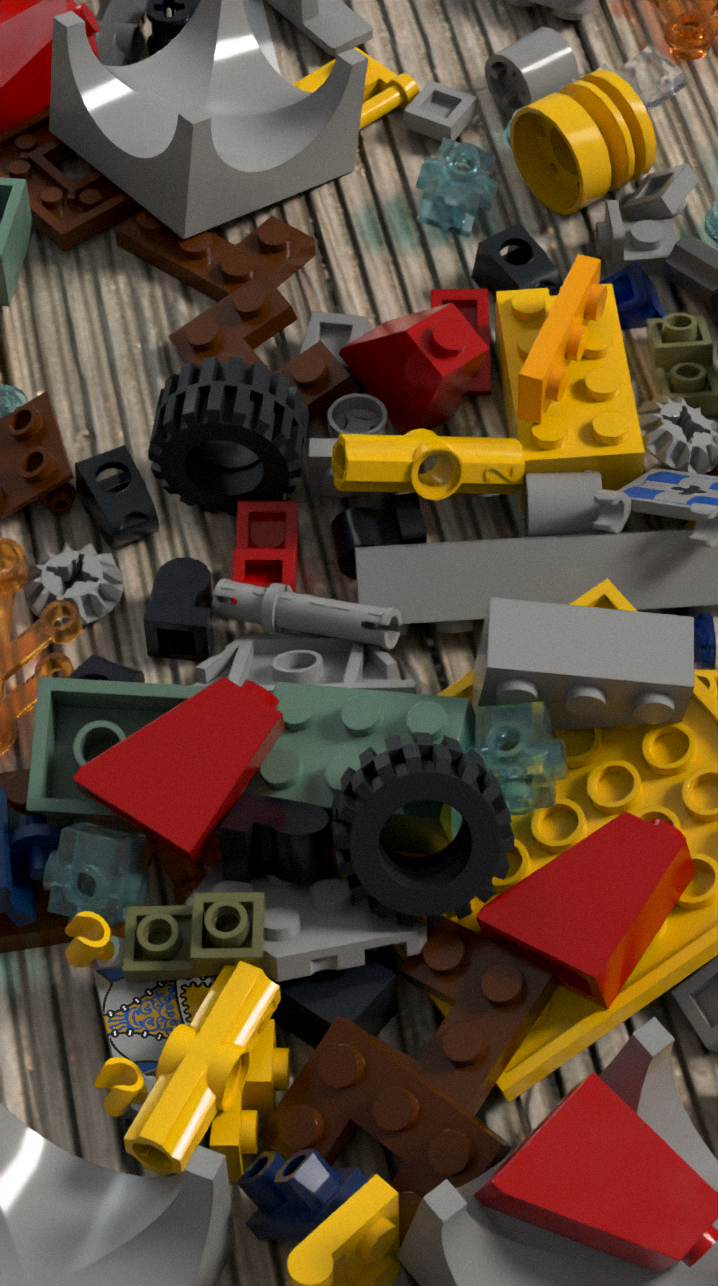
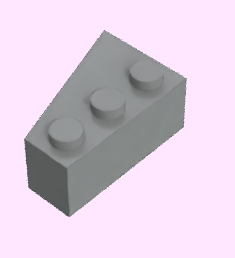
M490 597L474 665L472 707L484 736L682 722L694 689V617Z

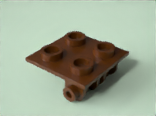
M46 391L0 418V521L35 500H38L55 514L68 512L73 507V502L77 496L75 486L70 481L74 476L50 394Z

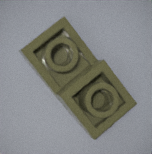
M672 313L664 318L646 319L647 340L656 394L665 395L672 401L680 396L684 398L688 406L694 409L701 407V414L703 416L718 415V380L713 368V342L704 315L693 316L687 313Z
M265 892L193 893V905L126 906L122 965L125 981L155 982L190 979L220 974L224 965L233 966L237 965L240 961L253 966L263 964Z

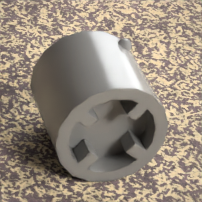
M541 27L488 57L485 64V78L489 91L503 111L514 117L517 110L549 94L559 93L562 87L579 79L578 65L571 47L558 32L548 27Z
M585 470L584 472L525 473V537L604 533V531L593 530V522L597 521L601 510V503L594 502V492L597 489H602L600 472Z

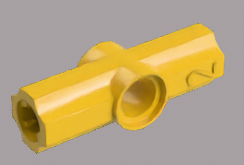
M421 428L411 430L404 435L339 434L337 442L333 444L331 466L333 469L334 486L339 491L416 492L424 499L436 501L445 499L454 493L515 494L518 486L523 484L525 462L522 455V444L516 438L438 436L432 430ZM438 454L434 467L426 473L418 474L421 463L429 456Z
M242 961L233 966L224 965L190 1025L179 1024L168 1037L158 1061L156 1083L123 1138L125 1151L134 1156L144 1168L165 1177L172 1173L180 1174L184 1172L192 1154L201 1142L218 1110L228 1111L239 1098L249 1074L251 1051L281 1000L280 986L271 981L262 969Z

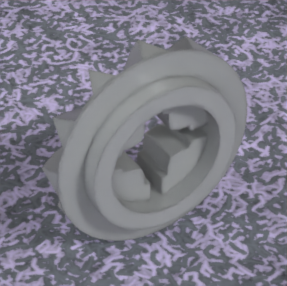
M658 394L652 401L645 400L637 411L643 445L657 460L675 470L696 474L708 473L718 465V433H716L718 423L706 419L701 414V407L694 409L688 406L684 398L680 396L672 401L662 394Z
M65 542L61 553L54 555L42 551L39 564L26 567V583L23 589L29 608L42 620L60 626H80L95 622L110 613L121 599L124 584L122 570L116 566L112 553L98 554L91 543L82 550H72ZM83 574L84 582H75L72 588H68L64 595L62 581H70L74 575Z

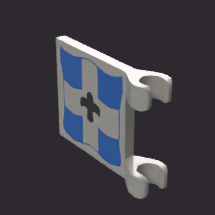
M653 468L617 491L597 489L594 492V502L601 503V510L597 521L593 522V530L619 533L623 529L630 513L637 512L696 521L693 534L688 536V544L715 548L718 544V476Z

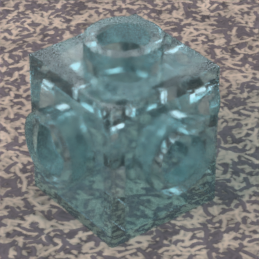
M443 137L437 157L433 158L426 155L418 176L416 188L424 190L417 221L469 238L479 209L490 212L500 183L499 179L490 177L496 155L483 151L471 143H459Z
M544 701L476 707L475 746H466L464 753L466 754L472 748L483 758L486 769L493 771L500 784L510 815H524L532 812L534 809L556 807V780H566L567 758L564 741L562 738L556 739V734Z
M79 822L61 829L58 850H53L50 853L44 871V889L51 891L47 912L69 916L68 924L76 914L82 911H92L99 914L105 919L109 928L110 925L115 926L125 921L126 906H143L147 896L150 875L148 869L142 868L147 835L87 822Z

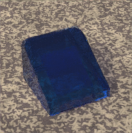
M636 261L600 281L599 284L612 283L621 330L646 327V319L665 317L655 285Z

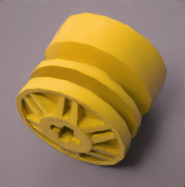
M599 69L579 78L577 81L562 87L559 93L549 94L517 110L510 123V143L515 162L525 183L540 202L551 211L562 215L577 212L603 198L607 191L621 188L627 185L629 181L642 177L649 173L655 163L657 143L653 124L647 110L630 84L611 71Z

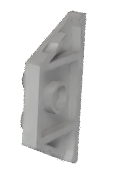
M313 633L241 635L225 646V650L222 653L209 657L196 667L197 682L192 685L209 686L220 678L225 677L240 687L245 679L253 681L272 694L276 681L417 694L416 682L412 678L400 680L397 662L389 653L379 650V646Z
M221 856L193 892H265L263 964L256 965V967L262 969L265 975L277 982L311 976L313 973L325 969L341 970L365 965V950L398 944L403 948L406 956L421 954L427 941L426 925L417 920L414 921L413 927L399 925L396 912L391 909L384 919L370 911L367 897L358 901L350 892L348 882L330 872L324 878L304 884L289 883L280 880L276 876L258 873L255 874L250 883L223 880ZM193 893L184 903L185 905H193Z

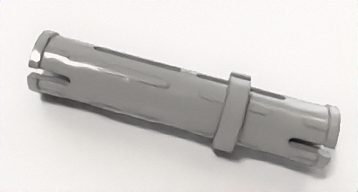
M227 578L220 579L213 591V595L237 600V603L212 601V612L216 618L261 624L266 632L281 634L286 629L377 645L385 649L394 648L400 636V632L376 627V624L402 625L400 610L394 607L384 608L295 593L291 586L281 583H272L267 588L235 582Z

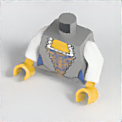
M82 911L76 914L65 928V933L69 937H75L65 949V956L69 964L74 967L88 966L94 958L97 959L98 966L100 967L93 971L111 1058L105 1062L93 1084L98 1089H110V1092L103 1101V1107L110 1116L118 1117L124 1114V1119L134 1118L156 1083L158 1061L168 1037L179 1024L190 1025L214 984L212 975L169 981L126 982L122 972L124 939L113 935L110 936L109 925L99 914L92 911Z

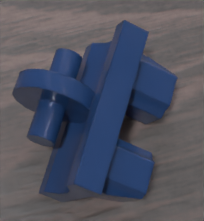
M0 786V913L5 912L18 927L37 921L35 881L47 879L50 875L49 868L60 864L67 857L68 839L65 832L61 829L47 824L44 815L35 813L27 817L7 806V792Z
M301 1149L291 1156L287 1162L277 1151L263 1152L240 1177L237 1184L258 1207L245 1224L259 1240L299 1239L301 1243L367 1183L369 1179L358 1167L331 1168L315 1149Z

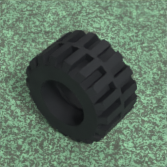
M217 357L204 358L200 366L191 362L181 367L180 374L172 373L165 382V388L161 389L148 450V460L152 461L151 471L154 477L163 479L162 487L169 494H179L181 502L189 506L196 504L204 507L203 511L216 514V511L228 512L229 515H237V501H285L286 493L293 494L298 486L308 430V406L302 404L304 396L298 387H288L289 379L280 372L274 374L268 372V366L257 361L251 365L243 363V358L229 357V361H219Z
M414 732V744L402 745L399 735L384 739L387 750L377 755L372 747H369L359 755L361 767L357 771L348 767L340 779L342 793H334L331 807L333 815L331 827L337 864L341 876H347L349 890L358 901L365 897L368 898L372 913L384 919L390 909L394 910L399 925L413 927L416 916H426L429 927L444 925L442 914L453 910L460 920L473 913L469 901L478 897L482 902L486 903L496 893L492 878L496 877L504 880L510 867L506 852L514 851V834L510 826L512 819L500 784L493 771L486 769L483 758L472 748L465 754L461 750L459 741L444 735L440 745L432 743L430 733ZM414 801H439L451 806L462 815L460 829L452 842L441 851L429 856H404L389 849L380 840L381 830L391 814L400 807Z

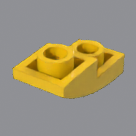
M269 1019L264 1031L251 1051L249 1074L239 1098L228 1111L218 1110L212 1120L209 1148L226 1155L229 1182H238L243 1175L244 1154H257L258 1119L270 1118L275 1110L276 1091H288L290 1086V1048H277L275 1019Z

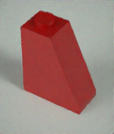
M42 0L0 24V133L38 114L50 104L53 17L72 11L85 21L86 35L95 56L99 57L94 35L99 32V26L93 13L85 3L77 5L74 0Z
M452 302L386 321L342 347L339 355L368 392L385 405L388 417L404 435L415 429L432 430L455 416L490 348Z
M222 677L81 766L72 779L82 794L195 865L284 731L283 714L276 709L280 701L268 690L253 681L245 679L240 687L229 679Z
M625 811L484 905L476 916V920L485 938L554 974L559 985L609 1009L696 874L686 838L676 827L664 820L651 818L647 822Z
M594 1072L589 1074L566 1094L473 1194L485 1207L657 1273L681 1260L688 1267H691L718 1240V1230L712 1225L718 1219V1193Z

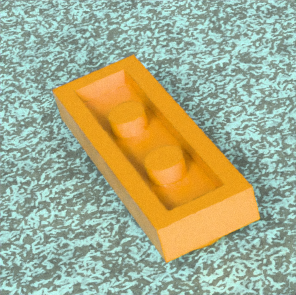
M577 255L519 373L518 418L541 424L551 401L560 402L562 400L569 378L568 366L571 360H581L588 339V324L590 320L598 322L605 307L607 286L599 285L601 259Z

